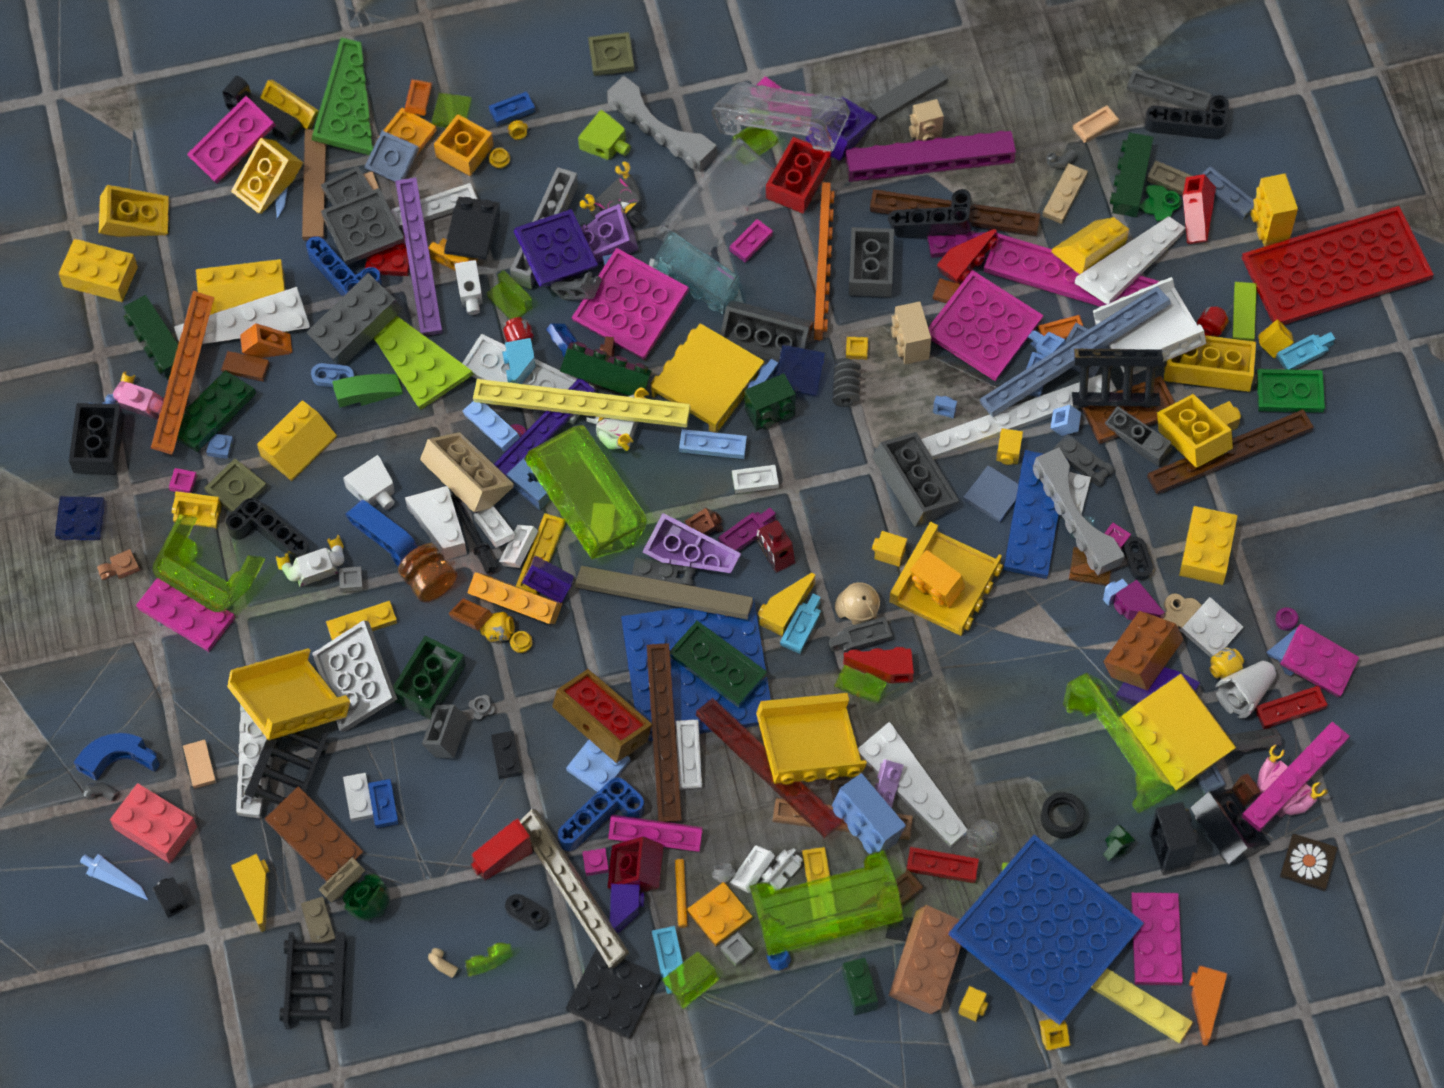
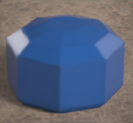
M779 946L771 949L766 956L771 969L775 970L787 968L791 962L787 949Z

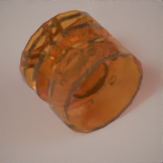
M433 543L421 545L411 551L401 561L397 569L398 574L404 578L406 584L411 586L412 592L423 603L435 600L447 592L458 576L456 570L448 561L444 560V555L439 552L438 547Z

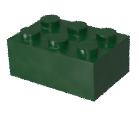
M424 636L393 686L397 700L394 702L431 720L435 706L443 704L466 666L464 654Z

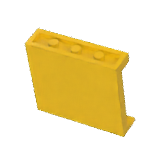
M700 323L696 329L690 331L687 341L683 345L680 344L673 359L665 363L662 373L653 378L650 384L652 397L655 398L659 394L671 402L690 404V413L708 423L709 431L718 433L744 399L745 389H747L750 382L757 379L759 370L764 365V360Z
M930 522L893 586L889 602L962 636L965 629H970L974 620L972 618L974 612L980 611L984 602L982 600L984 594L988 595L994 584L991 582L994 576L998 577L1002 571V555L999 554L997 559L938 532V525ZM925 550L931 552L963 577L965 589L949 608L945 605H942V607L937 605L931 599L932 596L927 592L923 594L913 586L915 583L912 581L910 569Z
M309 648L238 667L230 672L227 687L268 740L347 717L350 705L349 698L346 695L336 697L308 661Z
M848 693L760 701L756 714L774 784H791L797 781L812 782L816 779L825 778L833 780L844 776L853 778L863 773L867 762L860 759L847 712V705L849 703Z

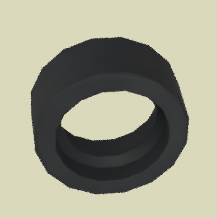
M1066 792L1055 793L1049 796L1043 803L1040 816L1041 824L1045 831L1053 837L1060 839L1070 838L1076 835L1083 826L1085 818L1084 805L1073 794ZM1056 804L1069 805L1076 812V821L1068 827L1057 826L1050 820V809Z

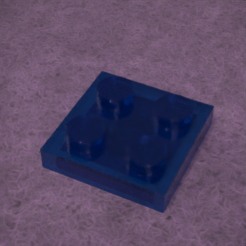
M782 345L776 376L784 373L794 392L817 396L825 353Z
M60 496L55 530L56 540H100L105 505L104 497Z

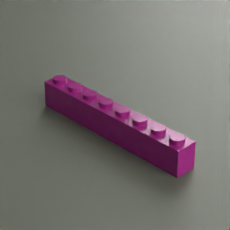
M997 131L988 134L959 135L953 138H936L927 141L916 140L910 143H894L884 146L874 145L867 148L855 147L846 150L845 162L849 182L1011 164L1015 162L1016 150L1012 131Z

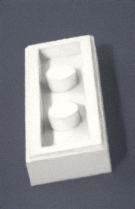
M698 720L675 721L679 790L702 789Z

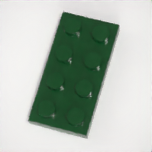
M225 370L184 410L177 440L198 452L257 394L255 389Z
M698 620L670 650V657L738 708L767 676V671Z

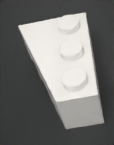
M448 486L405 497L408 511L415 517L420 527L424 529L445 560L467 554Z

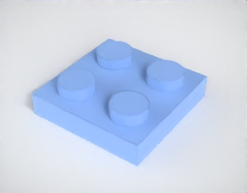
M588 740L566 769L567 772L598 792L611 779L617 778L630 763V757L626 756L618 763H615L593 742Z

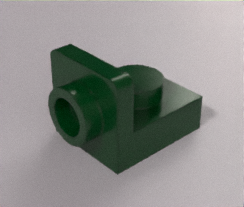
M1118 825L1105 839L1108 849L1103 855L1108 861L1121 857L1135 842V839L1121 825Z

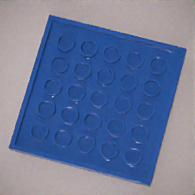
M754 598L748 620L688 608L621 616L634 708L651 723L646 645L669 643V650H671L697 620L766 671ZM670 657L674 721L698 720L699 734L759 726L756 712L760 701L771 700L767 676L738 708ZM652 728L648 741H653Z
M1034 834L951 929L948 935L1060 1025L1138 932L1144 922Z

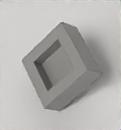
M361 566L339 568L341 592L363 590Z
M739 933L720 947V950L735 967L753 953V948Z

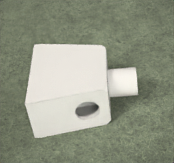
M476 260L455 263L461 305L466 307L468 315H476L480 313L479 305L483 304Z
M378 455L343 477L347 490L360 501L365 500L373 507L380 504L384 510H388L394 505L395 502L390 497L395 492L394 484Z

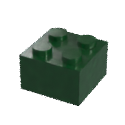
M784 373L745 389V411L756 431L768 429L774 423L781 420H789L795 415L796 394Z

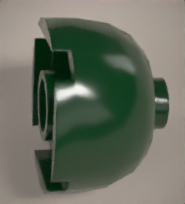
M375 874L365 875L363 877L366 880L360 883L358 881L353 883L343 897L345 910L358 920L371 921L379 918L385 913L389 905L390 892L384 881Z

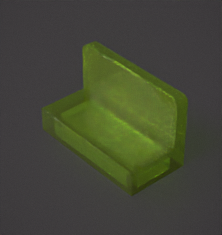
M766 116L732 137V149L744 164L778 144V138L768 128V118Z
M505 270L497 275L498 284L490 289L486 295L509 320L522 317L532 309V299Z
M699 952L693 954L663 978V983L674 994L677 1004L682 1009L719 981L716 969Z

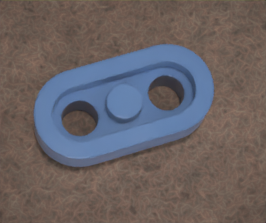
M320 363L312 368L311 377L318 386L333 387L332 381L344 377H354V373L348 366Z

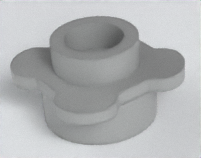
M487 695L478 696L469 702V708L473 710L474 718L477 720H481L483 716L492 715L495 712V708L491 706L490 698Z

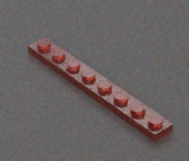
M712 698L696 711V716L824 838L841 825L842 820L801 781L791 784H774L765 747L715 699Z

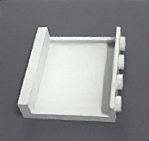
M1172 277L1093 310L1095 324L1097 325L1158 286L1170 299L1171 304L1109 343L1108 347L1110 349H1162L1164 362L1206 344L1202 326L1197 325L1176 291ZM1135 366L1133 368V375L1146 370V367Z

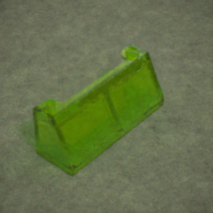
M1086 672L1067 683L1063 706L1068 713L1077 710L1086 717L1095 712L1136 771L1135 781L1138 786H1136L1135 791L1137 792V797L1132 802V806L1137 813L1175 793L1177 790H1175L1121 717L1125 713L1103 681Z
M882 850L869 854L864 859L863 868L776 891L767 882L750 885L755 912L768 956L904 920L898 886L885 851Z

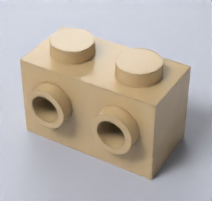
M937 99L913 105V113L910 114L912 125L909 126L912 138L921 141L942 138L944 116Z

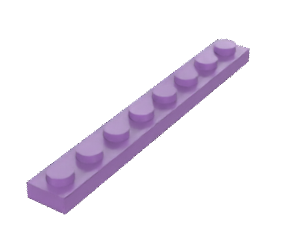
M417 179L397 180L395 182L420 333L424 336L441 334L442 327Z

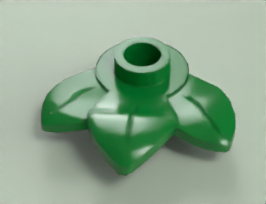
M1149 185L1146 186V192L1150 198L1142 202L1139 208L1146 214H1155L1156 221H1163L1167 217H1171L1173 211L1179 209L1181 198L1178 193L1167 191L1163 186Z

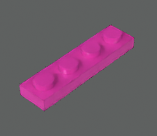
M611 815L608 839L628 841L644 836L663 844V847L699 852L703 827Z

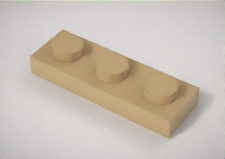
M1068 164L1042 216L1062 224L1087 177L1088 171Z

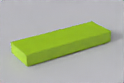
M1234 283L1232 339L1254 342L1255 283Z

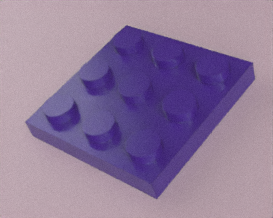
M572 209L514 229L515 236L539 287L595 269L598 266Z

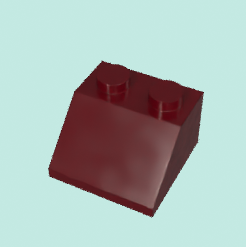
M642 836L612 845L607 889L611 890V884L639 885L640 892L642 893L658 889L663 858V844Z

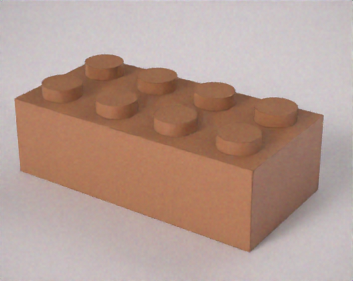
M928 905L916 911L888 996L928 1014L941 1009L961 947L948 934L960 919Z

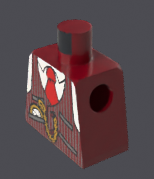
M778 520L758 529L756 542L775 573L795 564L793 544Z

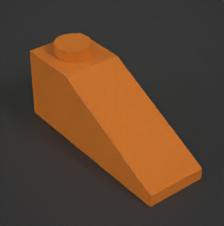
M1199 966L1197 973L1192 972L1189 986H1193L1191 996L1202 1045L1207 1046L1227 973Z

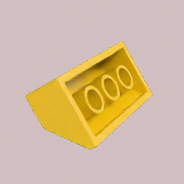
M1205 336L1206 344L1165 361L1164 381L1250 392L1254 377L1256 342Z

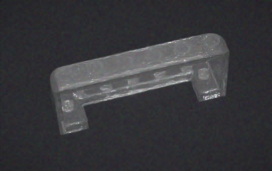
M742 82L737 83L715 103L711 114L721 134L739 136L741 132L740 125L806 135L809 137L813 149L832 152L848 119L850 110L846 101L841 97H829L822 94H810L803 91H790L784 88L778 89Z
M740 137L737 138L717 156L657 228L654 235L693 261L705 263L712 256L713 253L710 251L713 247H719L725 240L723 235L726 232L730 233L736 227L737 223L735 221L737 218H742L749 211L747 206L751 202L755 203L762 195L760 190L763 187L766 189V184L774 169Z

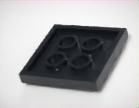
M596 948L566 1006V1011L630 1040L661 979L660 975L625 959L615 968H609Z

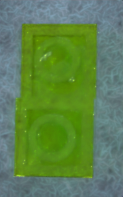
M844 665L834 687L859 698L877 703L887 682L869 673L864 675Z
M495 943L492 947H487L488 957L477 955L471 957L470 960H465L468 977L492 970L513 956L511 944Z

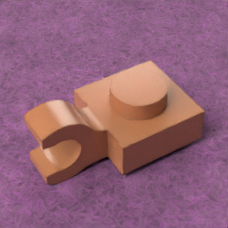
M130 549L110 557L111 564L104 563L97 567L102 580H106L116 574L121 579L140 571Z

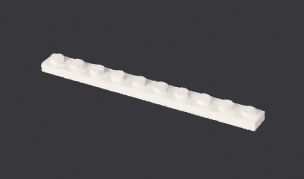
M1102 374L1089 379L1088 392H1101ZM1110 380V392H1116V388L1112 380ZM1080 382L1009 407L995 417L987 415L921 440L934 460L1000 436L1001 428L1017 430L1052 417L1054 409L1067 405L1078 408L1077 405L1072 403V392H1079Z

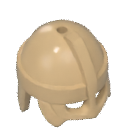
M861 582L849 585L838 595L835 602L837 616L839 618L846 616L852 621L853 625L876 619L880 607V599L876 590L872 586Z

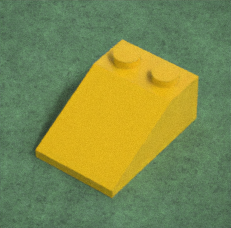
M260 138L231 192L256 212L262 214L294 181L303 162L278 142Z
M107 185L100 195L99 233L117 237L167 235L169 196Z

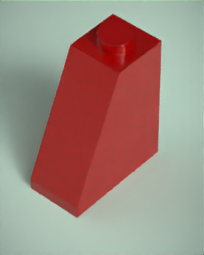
M517 818L472 853L473 863H471V866L477 876L481 874L483 879L487 880L533 853L530 836L520 820Z

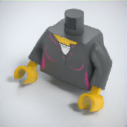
M624 161L622 162L625 167L624 172L621 171L619 166L615 168L616 173L622 175L623 179L619 177L597 199H594L591 194L585 195L584 198L588 201V204L582 200L580 201V207L589 209V213L596 219L595 216L599 212L620 204L628 221L638 227L645 218L639 213L641 211L642 197L632 174L628 173L630 165Z

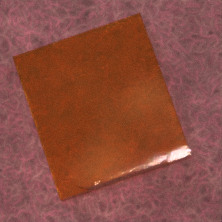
M1073 547L1069 580L1107 586L1111 570L1097 575L1095 570L1089 567L1084 552L1080 551L1078 547Z

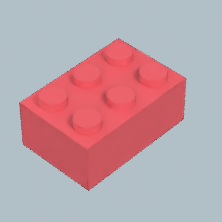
M138 783L110 819L116 831L169 864L197 828L192 816Z

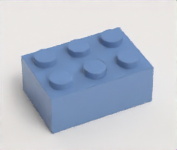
M862 773L840 788L832 804L835 815L844 820L851 834L857 836L862 842L864 849L875 858L894 846L906 827L904 822Z

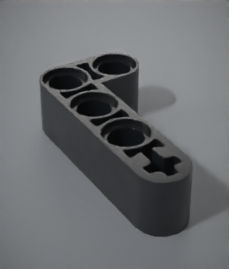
M235 76L222 91L225 105L230 111L247 96L275 123V126L268 133L285 143H291L303 128L298 119L252 94L249 84L239 76Z
M1222 95L1213 96L1208 111L1151 106L1146 111L1144 127L1152 133L1220 139L1225 134L1228 122L1229 101Z
M959 189L952 195L951 207L894 210L889 214L888 222L890 228L894 229V236L967 234L973 227L974 205L970 192L966 189Z
M247 498L226 518L229 535L235 540L245 538L255 529L284 554H289V558L293 561L297 557L311 553L306 538L256 498ZM250 510H257L254 513H248ZM272 522L270 526H264L266 523ZM241 524L239 528H233L235 525ZM288 535L286 539H280L281 536Z

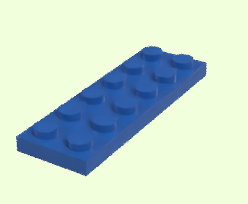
M1025 450L1003 570L1047 579L1058 513L1055 510L1052 498L1046 495L1043 483L1040 479L1036 478L1033 472L1036 457L1043 454Z

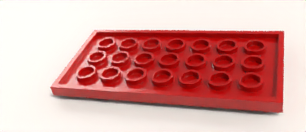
M1400 206L1242 253L1241 257L1253 283L1256 284V290L1272 323L1278 319L1283 325L1428 281L1434 276Z

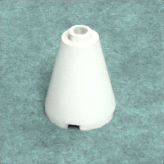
M1260 661L1222 678L1216 684V687H1218L1216 696L1220 704L1230 714L1235 712L1239 715L1238 718H1247L1252 714L1275 680V667L1269 662Z

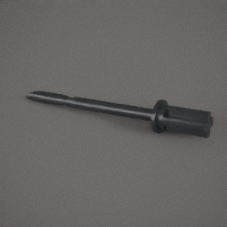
M449 489L451 499L456 504L457 510L476 545L473 549L474 555L478 556L487 574L490 572L494 573L498 566L489 551V544L481 542L467 513L461 506L459 498Z

